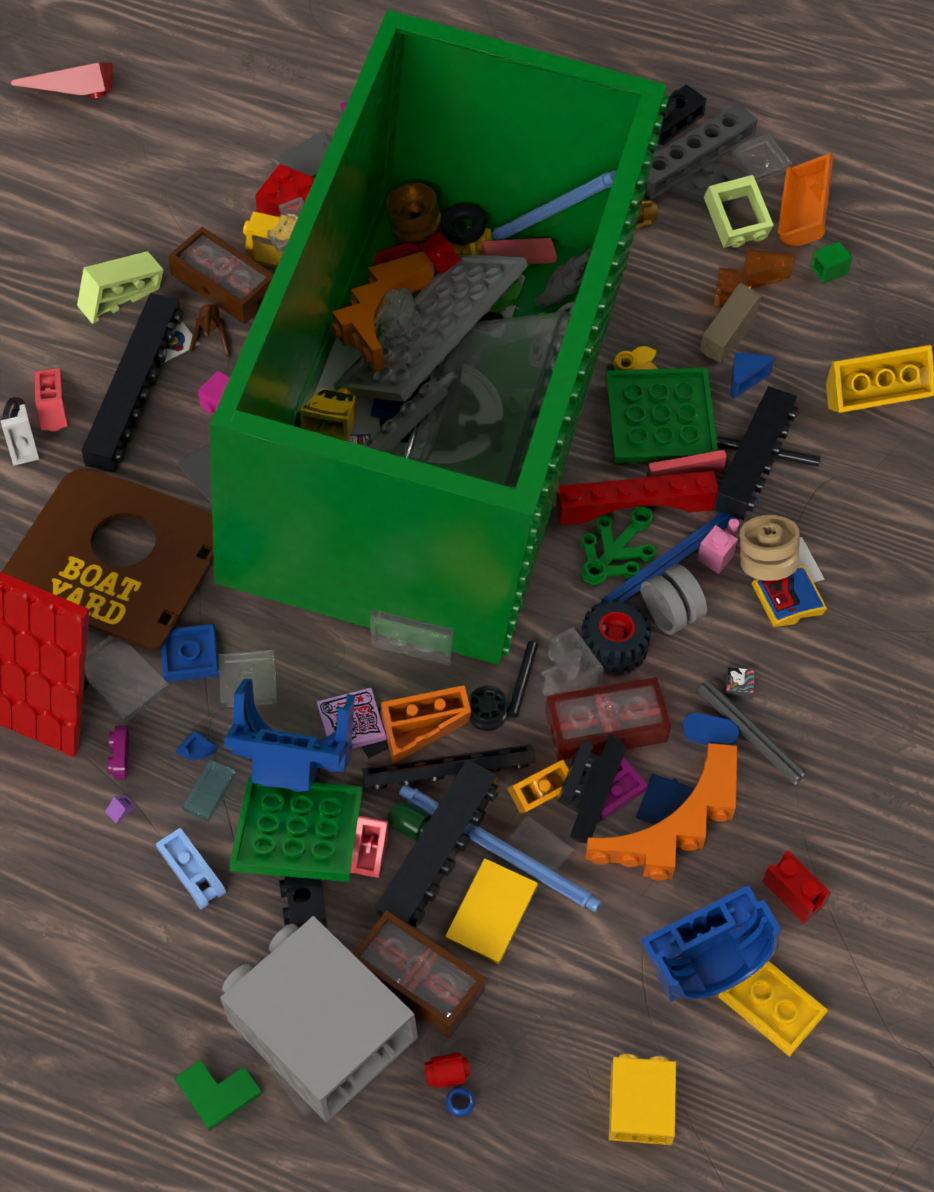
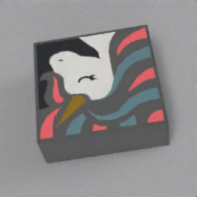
M727 667L725 695L753 698L755 669Z

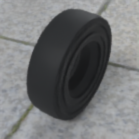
M458 204L449 208L442 216L441 228L443 235L453 244L468 245L474 243L485 232V217L482 211L475 205ZM461 219H470L473 222L472 226L465 230H457L454 224Z

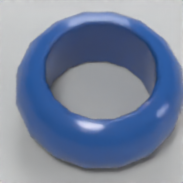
M454 1088L446 1097L447 1109L455 1116H466L474 1108V1096L466 1088ZM464 1095L468 1098L469 1105L465 1109H456L451 1103L453 1097Z

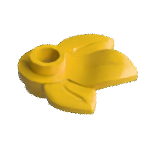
M640 346L632 352L622 351L614 358V369H658L651 362L656 355V350L647 346ZM629 362L631 365L629 367H623L622 363Z

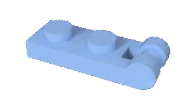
M181 828L156 843V848L201 910L208 906L209 901L216 896L220 898L227 893L220 880ZM207 881L210 887L201 891L198 886Z

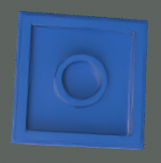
M215 624L172 629L171 635L161 648L164 682L220 676Z

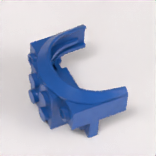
M243 679L234 693L233 725L225 736V748L232 749V754L253 759L252 783L262 784L265 787L288 788L295 792H309L320 768L326 769L329 772H345L351 759L355 696L347 694L344 707L338 708L337 730L333 734L318 740V737L275 731L268 726L256 709L252 679Z
M747 885L642 938L641 943L655 967L656 976L670 1002L680 997L692 1000L703 999L735 987L760 970L778 948L781 928L765 900L763 899L758 902L750 886Z

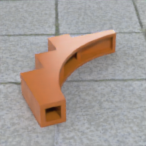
M423 251L369 267L367 284L350 289L351 300H349V307L332 311L333 322L330 324L333 336L335 338L338 337L344 346L352 344L354 349H358L364 363H368L374 372L384 369L383 350L376 337L381 321L396 304L409 295L424 289L434 278V265Z
M708 743L704 770L692 794L673 814L661 822L633 834L610 838H588L585 860L592 861L598 865L619 863L625 867L642 865L644 877H650L655 881L672 879L675 870L676 847H681L685 851L703 849L706 839V818H711V820L716 822L733 819L736 809L737 746Z

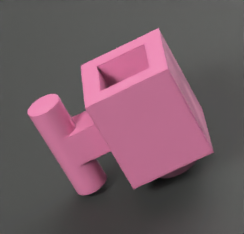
M737 519L729 520L725 531L715 525L701 542L697 561L720 574L734 556L738 541L736 536L739 521Z

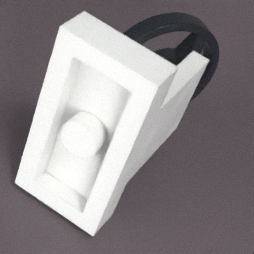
M11 397L5 405L1 425L13 466L39 460L24 400L20 397ZM14 403V407L11 411L10 418L8 419L11 406Z

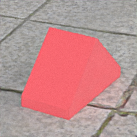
M363 816L358 817L351 873L379 878L389 839L388 821Z

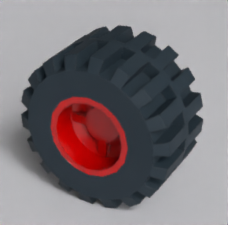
M613 599L612 603L605 600L601 602V606L597 604L592 606L591 611H587L585 614L579 642L582 657H587V664L589 666L594 664L595 670L599 672L605 670V674L611 675L612 672H617V675H623L625 670L630 673L634 671L635 666L639 667L647 656L651 637V624L647 622V615L645 613L640 614L638 606L631 607L630 602L619 603L617 599Z

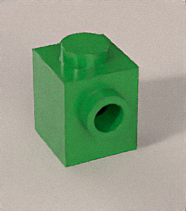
M836 242L814 251L810 267L824 284L847 275L852 257L850 252L840 242Z

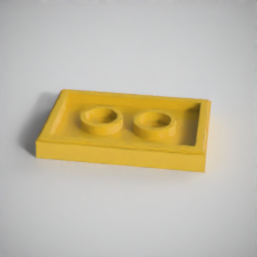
M484 858L445 939L500 965L538 887V883Z
M770 961L742 983L718 995L722 1001L789 1057L829 1011Z

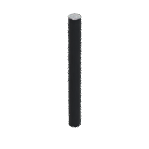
M718 436L717 447L738 450L742 441ZM785 449L780 450L778 457H772L817 467L820 463V456Z

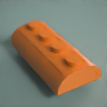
M832 153L794 167L789 166L786 168L777 231L780 234L779 239L785 244L802 246L819 240L825 234L829 191L834 164Z

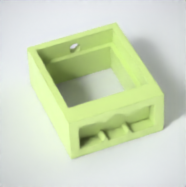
M753 175L708 187L704 200L723 248L729 246L736 248L748 241L754 240L758 242L768 237L774 225ZM748 196L758 224L732 230L722 202Z

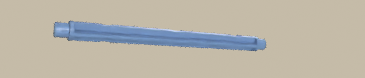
M616 171L605 172L586 184L512 220V222L495 228L491 232L492 241L505 240L595 193L612 187Z
M404 785L399 792V796L406 799L408 804L414 805L431 816L440 804L420 792L419 789H413L408 785ZM474 826L469 835L472 841L578 903L582 908L585 909L587 907L595 913L599 910L602 901L594 897L592 892L586 891L479 826Z

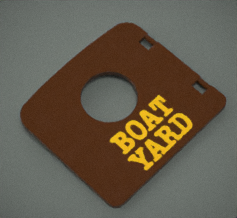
M88 469L74 470L61 480L2 570V573L88 608V627L144 649L157 651L165 645L172 633L173 627L178 619L181 618L214 559L212 515L174 497L127 480ZM135 517L147 522L156 534L154 548L145 559L129 566L109 565L101 561L92 550V540L96 531L104 523L114 518ZM203 548L211 550L206 560L199 558ZM165 613L173 615L167 626L159 623Z

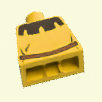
M344 387L339 388L338 391L319 390L300 409L301 428L348 441L357 415L356 397L349 389Z

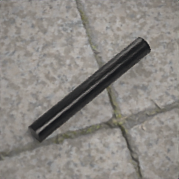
M529 641L526 646L507 713L510 717L516 718L520 712L538 644L534 641Z

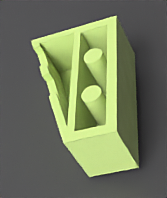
M148 251L84 267L77 306L89 321L94 324L99 321L98 317L108 311L115 313L119 310V305L129 300L135 302L160 289L163 268Z

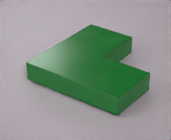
M200 1060L174 1078L209 1131L262 1095L261 1090L245 1067L217 1084Z

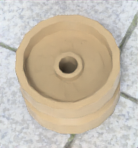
M762 515L745 522L740 529V561L743 571L753 578L765 581L787 578L795 573L799 567L800 540L799 528L795 522L777 515Z

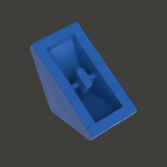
M735 352L731 373L730 396L735 399L771 375L774 358L766 355Z

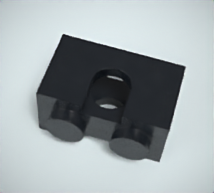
M284 876V880H279L281 898L287 897L288 907L282 908L284 925L295 924L300 928L314 916L327 929L321 879ZM301 897H306V898H308V900H307L306 902H302V903H296V902H295V899H296V898H301Z

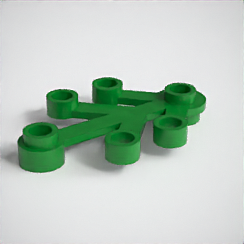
M642 506L635 508L632 511L631 524L615 542H613L611 531L612 519L608 516H600L597 519L596 529L601 533L604 554L599 559L595 550L596 536L592 533L582 535L580 546L585 550L587 562L581 568V577L586 583L599 585L607 577L624 575L627 579H630L640 572L639 564L634 561H629L625 565L608 566L613 560L640 558L644 562H651L655 558L656 549L651 544H643L641 547L624 548L639 531L646 530L651 526L653 514L650 509ZM606 523L608 524V526L603 527L600 524ZM590 540V541H592L593 543H592V544H587V543H585L584 541ZM644 551H649V552H651L652 554L646 555V554H644L643 552H644ZM632 568L636 570V572H629L628 569ZM591 572H596L598 575H593Z

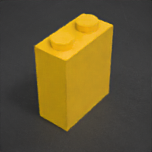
M622 1054L619 1057H613L610 1081L608 1140L672 1145L675 1137L676 1062L668 1061L667 1058L660 1056L651 1057L650 1060L637 1059V1056L632 1054Z

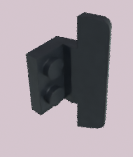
M611 733L608 735L600 757L591 753L593 744L586 741L581 742L557 798V802L578 813L569 838L579 843H587L588 838H592L625 753L624 744Z

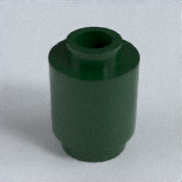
M397 802L392 807L387 821L392 825V829L417 841L430 820V815L408 803L401 804Z

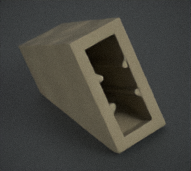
M740 283L703 334L700 351L708 358L721 363L754 328L761 295Z

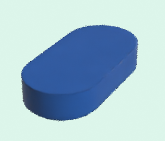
M701 713L689 714L684 719L682 726L683 735L688 740L708 745V743L735 745L739 736V729L733 721Z

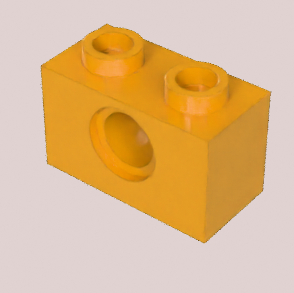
M560 760L507 788L520 814L559 795L569 771L564 760Z

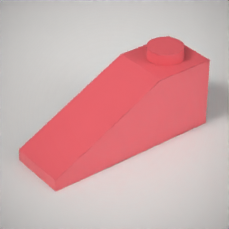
M60 368L34 372L35 404L41 431H58L63 427H67V414Z

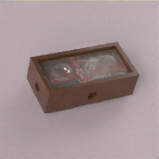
M201 227L168 255L172 276L243 324L247 323L258 313L274 275L204 227Z
M387 910L353 953L415 1015L448 1038L453 1035L485 991L486 977Z

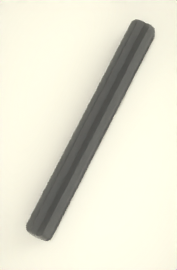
M706 680L699 686L698 693L725 719L733 721L737 725L739 732L792 783L797 784L805 777L806 772L711 681Z

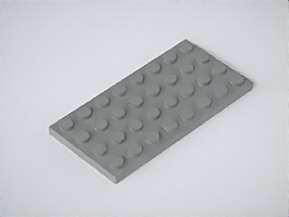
M457 254L461 261L442 275L438 273L377 338L383 350L384 369L374 372L370 365L364 363L360 356L333 385L336 391L344 387L356 396L402 402L408 400L413 395L415 389L428 379L429 374L435 367L445 360L446 355L460 344L461 339L466 333L476 326L477 321L490 311L491 306L497 299L506 293L508 287L521 277V273L528 267L525 258Z

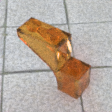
M747 249L743 271L719 267L713 306L723 307L740 283L753 289L789 279L792 274L795 255Z

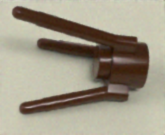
M207 304L200 308V315L196 319V327L189 347L190 351H193L201 328L205 331V337H209L210 331L215 330L217 327L225 355L230 356L224 330V320L220 318V311L217 306Z

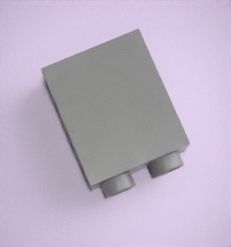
M312 916L300 928L295 924H289L281 929L269 945L271 953L254 968L250 964H244L235 969L225 980L222 987L224 994L220 999L228 1022L327 1123L418 1038L414 1013L329 930Z

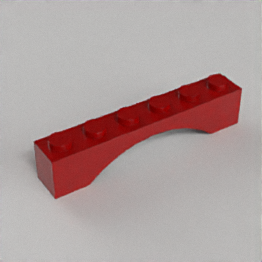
M714 471L562 485L557 488L555 504L561 526L587 523L604 514L637 506H668L689 513L711 511L714 509L719 489Z

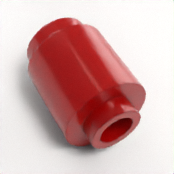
M460 1052L431 1057V1061L424 1062L428 1087L436 1086V1089L464 1084L466 1083L465 1077L471 1076L468 1058H461Z

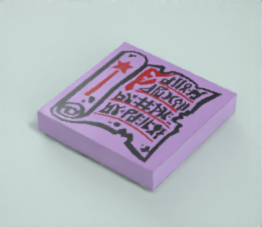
M367 688L348 693L355 696L351 749L386 740V734L372 689ZM347 694L317 701L326 737L337 730L338 708L344 707Z

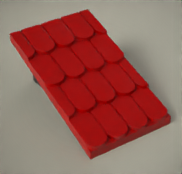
M0 572V725L75 757L80 745L83 693L89 685L85 673L89 609Z

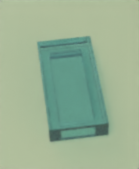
M209 760L182 806L183 811L209 822L236 775L235 770Z

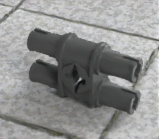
M592 248L587 249L580 256H572L566 264L563 263L558 266L554 274L545 280L546 290L535 298L536 305H541L540 309L545 310L553 303L563 302L568 295L574 294L579 289Z

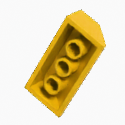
M932 345L832 361L826 381L828 409L841 413L934 396Z

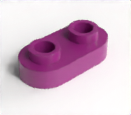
M127 725L115 726L114 731L109 732L110 749H113V757H108V774H113L114 780L127 779L129 729Z

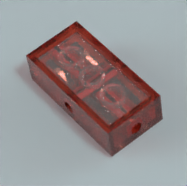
M657 677L548 695L546 699L545 713L557 761L573 759L582 741L593 744L592 754H601L610 733L624 744L625 749L668 742L671 724Z

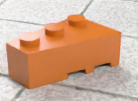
M465 685L381 702L380 714L392 764L401 762L469 723L471 709Z

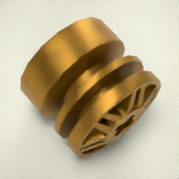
M415 182L406 183L391 191L386 199L385 207L392 234L397 244L410 243L421 249L420 245L439 231L441 234L443 233L437 196L431 187Z

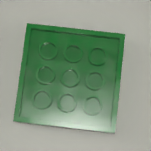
M707 367L606 371L605 378L614 463L660 462L718 451Z
M248 777L229 863L230 872L349 882L357 822L360 816L363 797V786L313 782L309 792H295L288 788L265 787L262 784L252 783V777Z

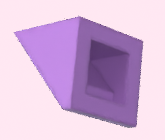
M126 794L115 796L105 812L115 823H118L136 809L137 805Z

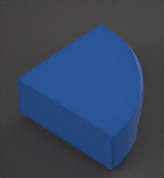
M195 730L176 749L177 755L183 758L198 760L215 753L217 746Z

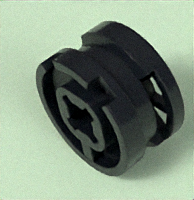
M481 686L475 689L468 699L471 709L469 721L474 727L483 731L498 729L504 724L507 717L508 702L506 695L494 686Z

